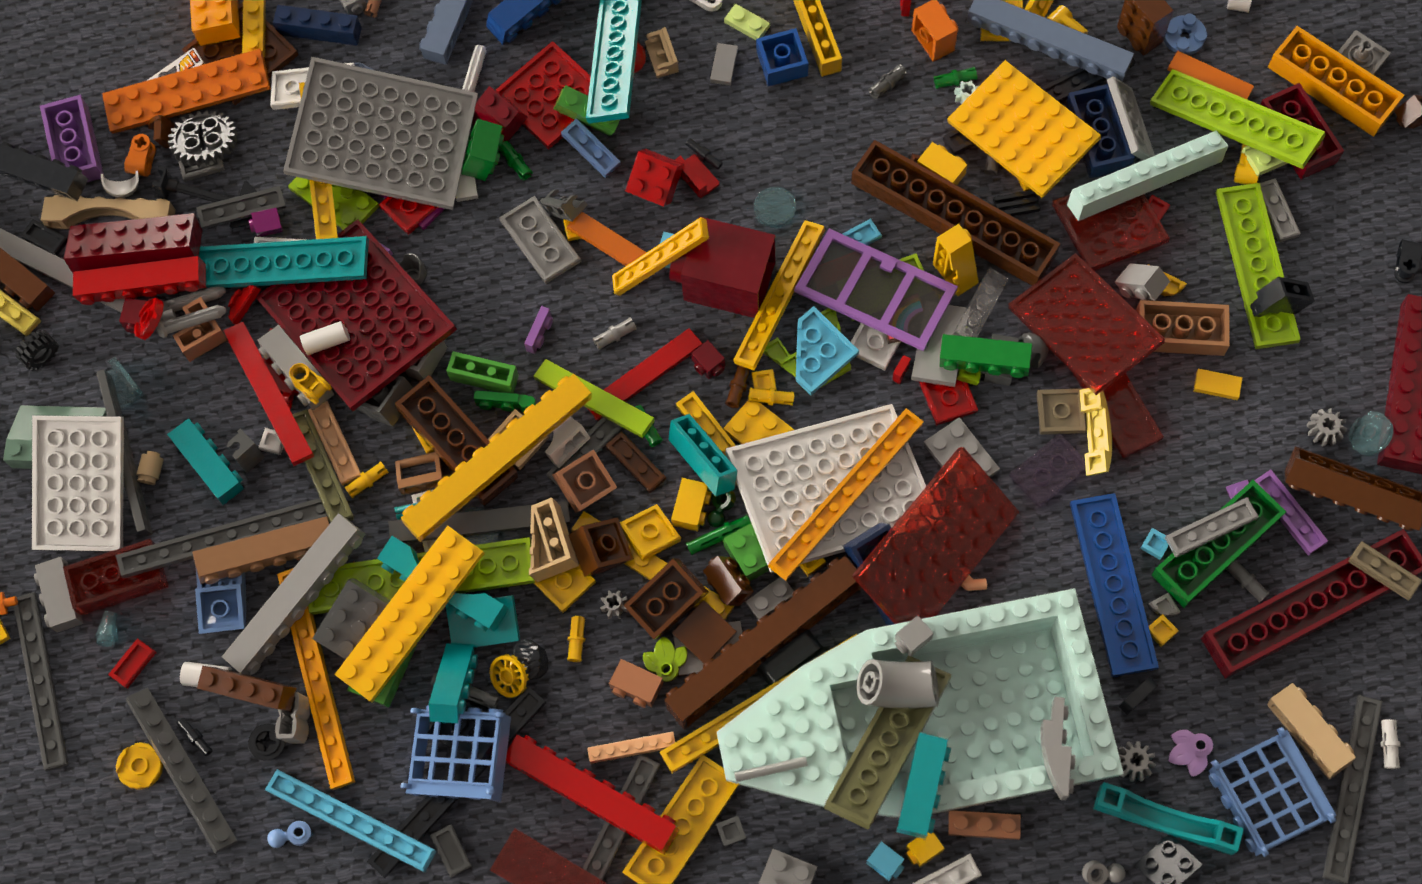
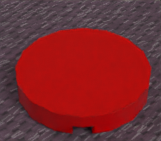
M151 298L145 303L139 313V317H141L140 323H135L134 334L136 337L146 340L151 336L161 319L164 307L163 301Z

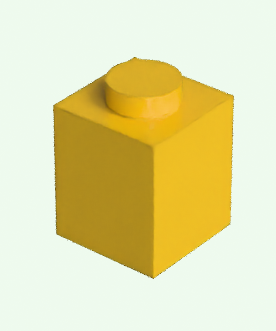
M934 832L932 834L927 833L926 839L917 837L907 844L906 849L908 851L906 856L913 865L917 863L921 867L942 853L945 848Z

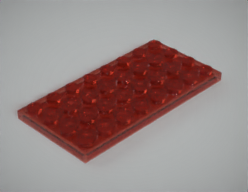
M960 447L855 571L852 577L894 624L911 621L917 615L921 619L936 616L1017 516L1019 511L964 447Z

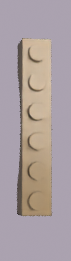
M54 195L53 197L44 198L41 221L50 229H69L70 226L98 216L113 215L132 220L175 215V208L166 199H157V201L144 198L127 200L122 197L106 199L104 197L84 198L80 196L79 200L75 201L60 195Z

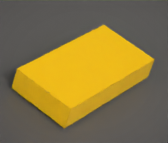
M1198 369L1194 392L1238 400L1242 377Z

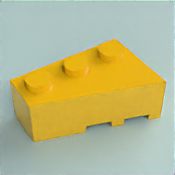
M960 224L955 225L937 237L933 258V266L944 280L958 286L955 293L957 297L979 283L972 237L969 231L963 229Z

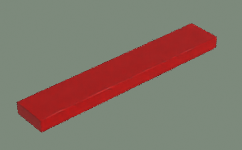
M688 328L606 387L604 391L627 402L688 358L693 351L702 345L701 341ZM588 409L597 422L603 417Z

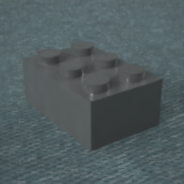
M351 578L343 587L312 639L342 658L347 659L390 600L357 579Z

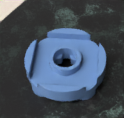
M1193 14L1177 16L1170 20L1164 42L1172 52L1176 53L1178 50L1186 55H1192L1203 47L1207 38L1206 28ZM1182 32L1189 33V38L1187 39L1186 37H1181L1180 35L1182 34Z

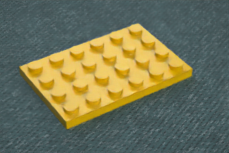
M1006 60L947 118L950 125L1041 198L1101 139V134Z

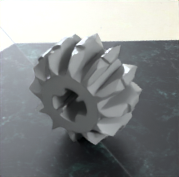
M1331 408L1326 412L1320 409L1317 414L1311 415V421L1307 423V428L1311 429L1308 432V436H1315L1313 442L1316 443L1320 440L1322 447L1326 446L1327 443L1332 447L1336 444V441L1339 442L1344 438L1343 434H1345L1347 428L1343 425L1346 423V419L1338 418L1340 412H1337L1335 415L1332 414Z
M1137 741L1134 746L1131 742H1127L1126 748L1121 746L1118 749L1121 765L1124 769V774L1121 777L1124 778L1127 774H1130L1129 781L1131 782L1135 780L1136 776L1139 781L1144 780V775L1149 777L1152 774L1149 768H1154L1156 765L1154 762L1149 761L1155 757L1154 753H1146L1149 750L1147 745L1141 749L1140 741ZM1133 757H1135V760L1138 758L1140 761L1137 766H1135L1136 763L1132 764L1130 762Z

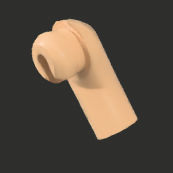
M959 568L956 571V582L966 591L987 590L986 578L973 579L968 574L966 568Z

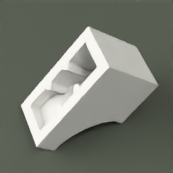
M569 417L553 431V440L545 453L553 464L560 468L590 439V436L580 423Z

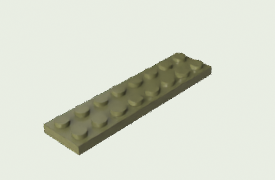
M909 655L905 662H922ZM935 667L940 700L952 674ZM879 707L825 802L824 809L869 830L913 750L919 732L922 733L935 707Z

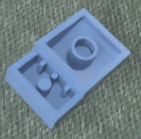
M196 570L197 588L195 593L199 634L245 629V572L236 578L225 577L213 584H200Z

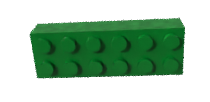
M1254 480L1249 482L1221 509L1248 497L1259 516L1257 520L1177 558L1172 553L1152 573L1151 576L1183 608L1205 590L1286 513Z

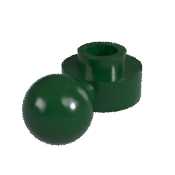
M733 491L719 496L713 494L712 502L716 508L708 514L707 521L710 526L718 528L724 524L725 515L723 512L730 510L736 501Z

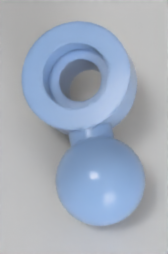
M295 821L288 827L286 832L281 829L270 831L267 841L274 848L282 847L286 841H290L296 846H302L310 840L311 829L306 822ZM302 829L303 834L299 837L295 836V831Z

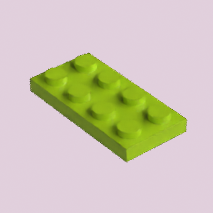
M296 177L288 185L289 189L312 206L310 180ZM332 184L336 225L342 230L357 219L363 224L378 209L379 204L363 191Z

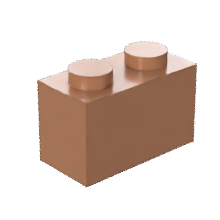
M621 659L609 682V686L613 689V694L624 698L626 695L633 699V703L645 708L646 705L653 706L664 682L662 677Z

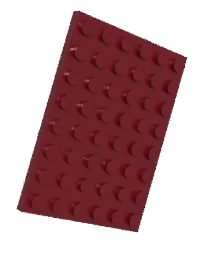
M358 219L337 235L338 238L367 236L369 239L366 279L271 285L256 297L352 412L457 330L448 317ZM337 322L344 324L348 330L350 341L311 355L306 354L301 343V335Z

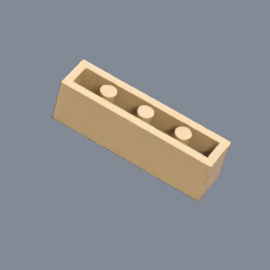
M1291 683L1270 698L1267 706L1329 780L1352 764L1356 757L1351 746L1348 743H1343L1338 737L1335 727L1326 723L1322 718L1321 711L1315 705L1312 706L1309 703L1305 692L1300 687H1296Z

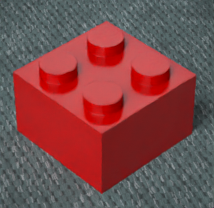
M649 149L640 150L637 153L625 191L663 207L669 205L672 202L684 163Z

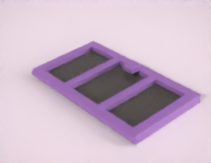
M829 228L797 283L794 292L924 351L952 301L958 286Z

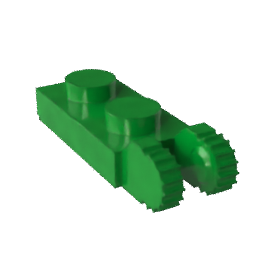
M476 391L474 394L476 406L484 410H491L492 407L501 408V410L507 412L520 409L524 414L526 408L532 404L536 405L535 398L528 395Z

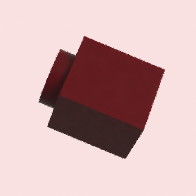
M702 217L707 220L709 239L671 263L670 281L682 283L684 301L755 318L765 299L775 265V235Z

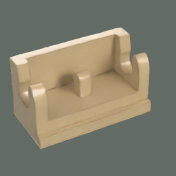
M666 27L647 34L646 36L649 40L645 41V45L656 77L659 78L679 72L678 61Z

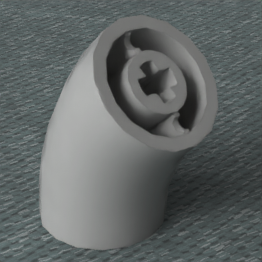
M876 659L868 660L863 664L857 678L858 698L861 703L876 707H938L939 692L933 661L892 662Z

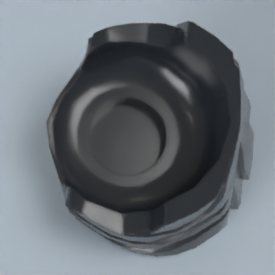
M530 639L521 640L515 644L512 655L517 656V660L521 664H525L524 667L527 668L525 672L529 675V680L539 679L544 676L548 670V657L545 649Z

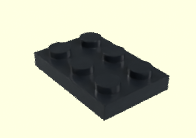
M466 702L465 711H468V708L476 707ZM461 719L459 736L474 737L476 719ZM496 720L481 721L480 737L494 738ZM435 722L427 732L428 734H434ZM441 722L439 735L453 736L455 723ZM438 740L452 749L453 741ZM459 741L457 752L471 759L473 742ZM479 742L477 760L488 759L493 750V743Z

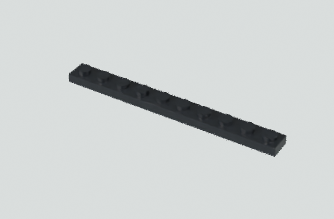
M1134 58L1132 59V62H1131V65H1130L1129 68H1131V67H1133V66L1135 65V62H1136V61L1134 60ZM1078 68L1040 88L1061 103L1067 100L1070 92L1091 88L1107 79L1097 74H1091L1085 69ZM957 129L943 136V141L954 156L975 146L972 141Z
M529 686L504 712L507 716L511 717L508 744L546 704L545 700ZM492 753L490 754L487 760L492 759ZM456 764L454 781L468 782L470 764ZM476 765L474 781L489 765H483L482 767ZM449 773L442 780L448 781ZM427 796L396 830L420 841L458 799L446 796ZM378 849L367 862L382 877L386 878L401 860Z

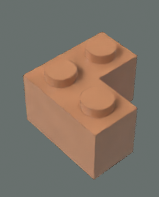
M202 297L182 307L185 314L208 308ZM216 320L185 328L173 335L189 362L227 341Z

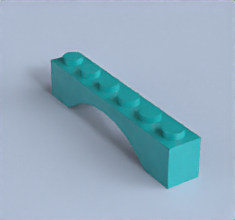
M391 536L377 557L383 563L381 566L383 569L391 574L397 571L401 574L400 579L404 582L419 564L417 552L394 536ZM455 593L445 606L449 608L451 605L456 608L455 613L465 620L468 617L476 621L474 625L484 632L487 629L494 632L509 609L486 593Z
M1105 782L1099 787L1093 808L1094 810L1229 855L1238 852L1244 830L1242 827L1220 820L1200 817L1165 807L1140 797L1127 789Z

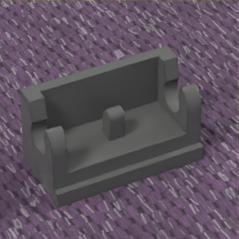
M556 189L552 190L545 198L539 200L552 216L568 221H573L588 206L583 200H575L578 196L576 194L568 198L562 196L559 199H555L554 196L559 192Z
M240 428L237 431L238 434L228 442L227 448L230 449L234 444H240V448L232 456L242 469L248 473L265 456Z

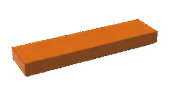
M1178 50L1167 69L1170 72L1174 69L1245 99H1248L1254 87Z
M581 212L573 221H570L567 226L568 230L625 266L647 253L584 212Z

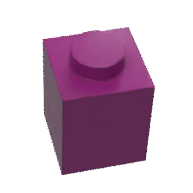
M277 208L251 213L252 219L249 220L251 232H256L257 237L283 232Z

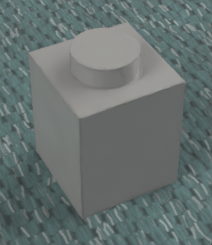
M917 615L896 633L895 645L903 654L907 653L911 657L932 640L934 633Z

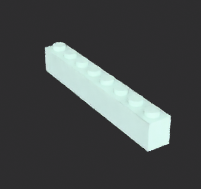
M1217 131L1211 132L1072 189L1067 206L1077 220L1080 221L1222 162L1228 144Z

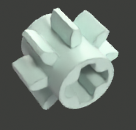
M971 80L965 83L961 81L960 88L955 87L954 94L957 95L955 102L962 104L979 86H975Z

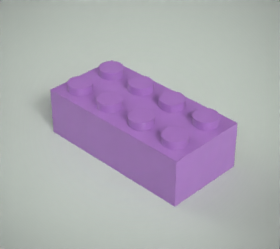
M77 95L41 105L40 109L51 161L56 159L63 162L66 167L73 165L80 168L82 174L88 178L87 182L101 179V174L104 175L89 107L83 97Z

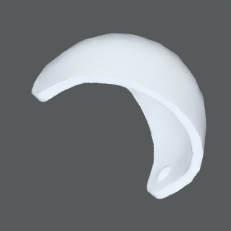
M135 171L136 174L133 178L126 181H111L101 174L102 185L105 191L113 197H129L138 188V171Z

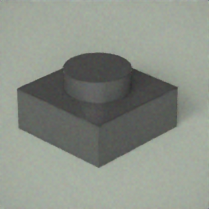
M738 816L716 824L724 848L746 840Z

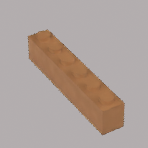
M327 516L193 551V559L200 584H213L225 577L236 578L244 572H258L270 565L281 566L292 559L301 560L329 526Z

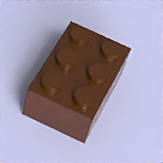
M1125 0L1117 25L1118 31L1122 36H1126L1130 40L1132 47L1144 56L1163 43L1174 10L1165 0Z
M673 558L623 606L655 640L665 635L709 591L680 559Z

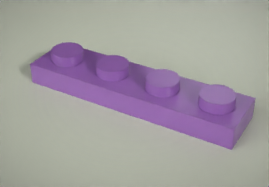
M1272 470L1254 480L1286 511L1280 521L1308 556L1328 542Z

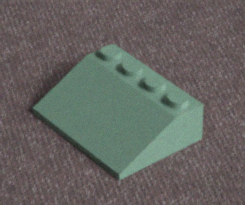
M21 405L6 439L3 461L11 468L32 469V416H107L106 409L100 407Z

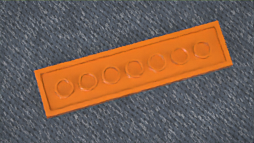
M256 49L102 93L109 130L114 134L147 125L149 120L157 115L171 118L270 90L271 87L263 52L261 49Z

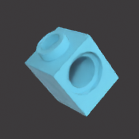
M882 841L866 862L867 865L888 881H890L892 876L897 879L905 868L901 865L904 858Z

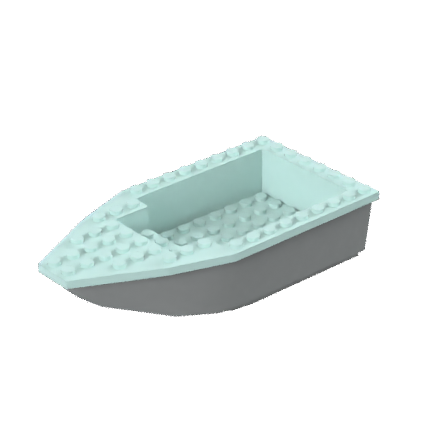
M1075 588L922 619L934 633L933 638L913 654L912 657L921 661H933L936 668L952 674L939 700L938 707H935L922 731L924 734L948 739L947 747L951 748L948 762L943 761L942 771H946L943 786L938 785L936 794L941 795L938 810L933 809L932 814L1054 790L1042 755L1041 724L1043 720H1051L1052 702L1055 697L1065 698L1064 705L1068 706V719L1063 720V729L1067 730L1066 744H1062V746L1072 747L1071 754L1075 755L1074 770L1070 769V779H1074V786L1124 774ZM910 621L865 630L808 662L718 730L717 737L726 781L824 807L825 802L879 708L865 705L858 698L857 678L863 664L871 659L905 662L908 654H903L896 647L895 635ZM916 744L877 815L900 818ZM806 757L808 765L806 767L736 782L734 772Z

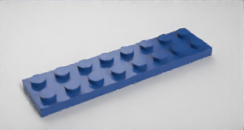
M1116 494L1071 501L1070 507L1112 677L1158 669L1159 665Z

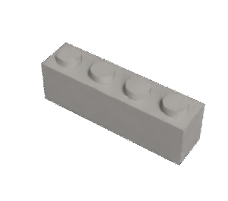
M279 325L258 339L261 347L258 350L266 360L268 358L271 359L273 362L271 366L275 372L286 377L284 382L291 391L296 389L299 393L297 397L304 406L309 405L314 410L334 395L332 389L326 391L316 405L293 385L289 371L294 364L303 363L317 375L321 376V374ZM300 373L296 376V379H303L306 374Z

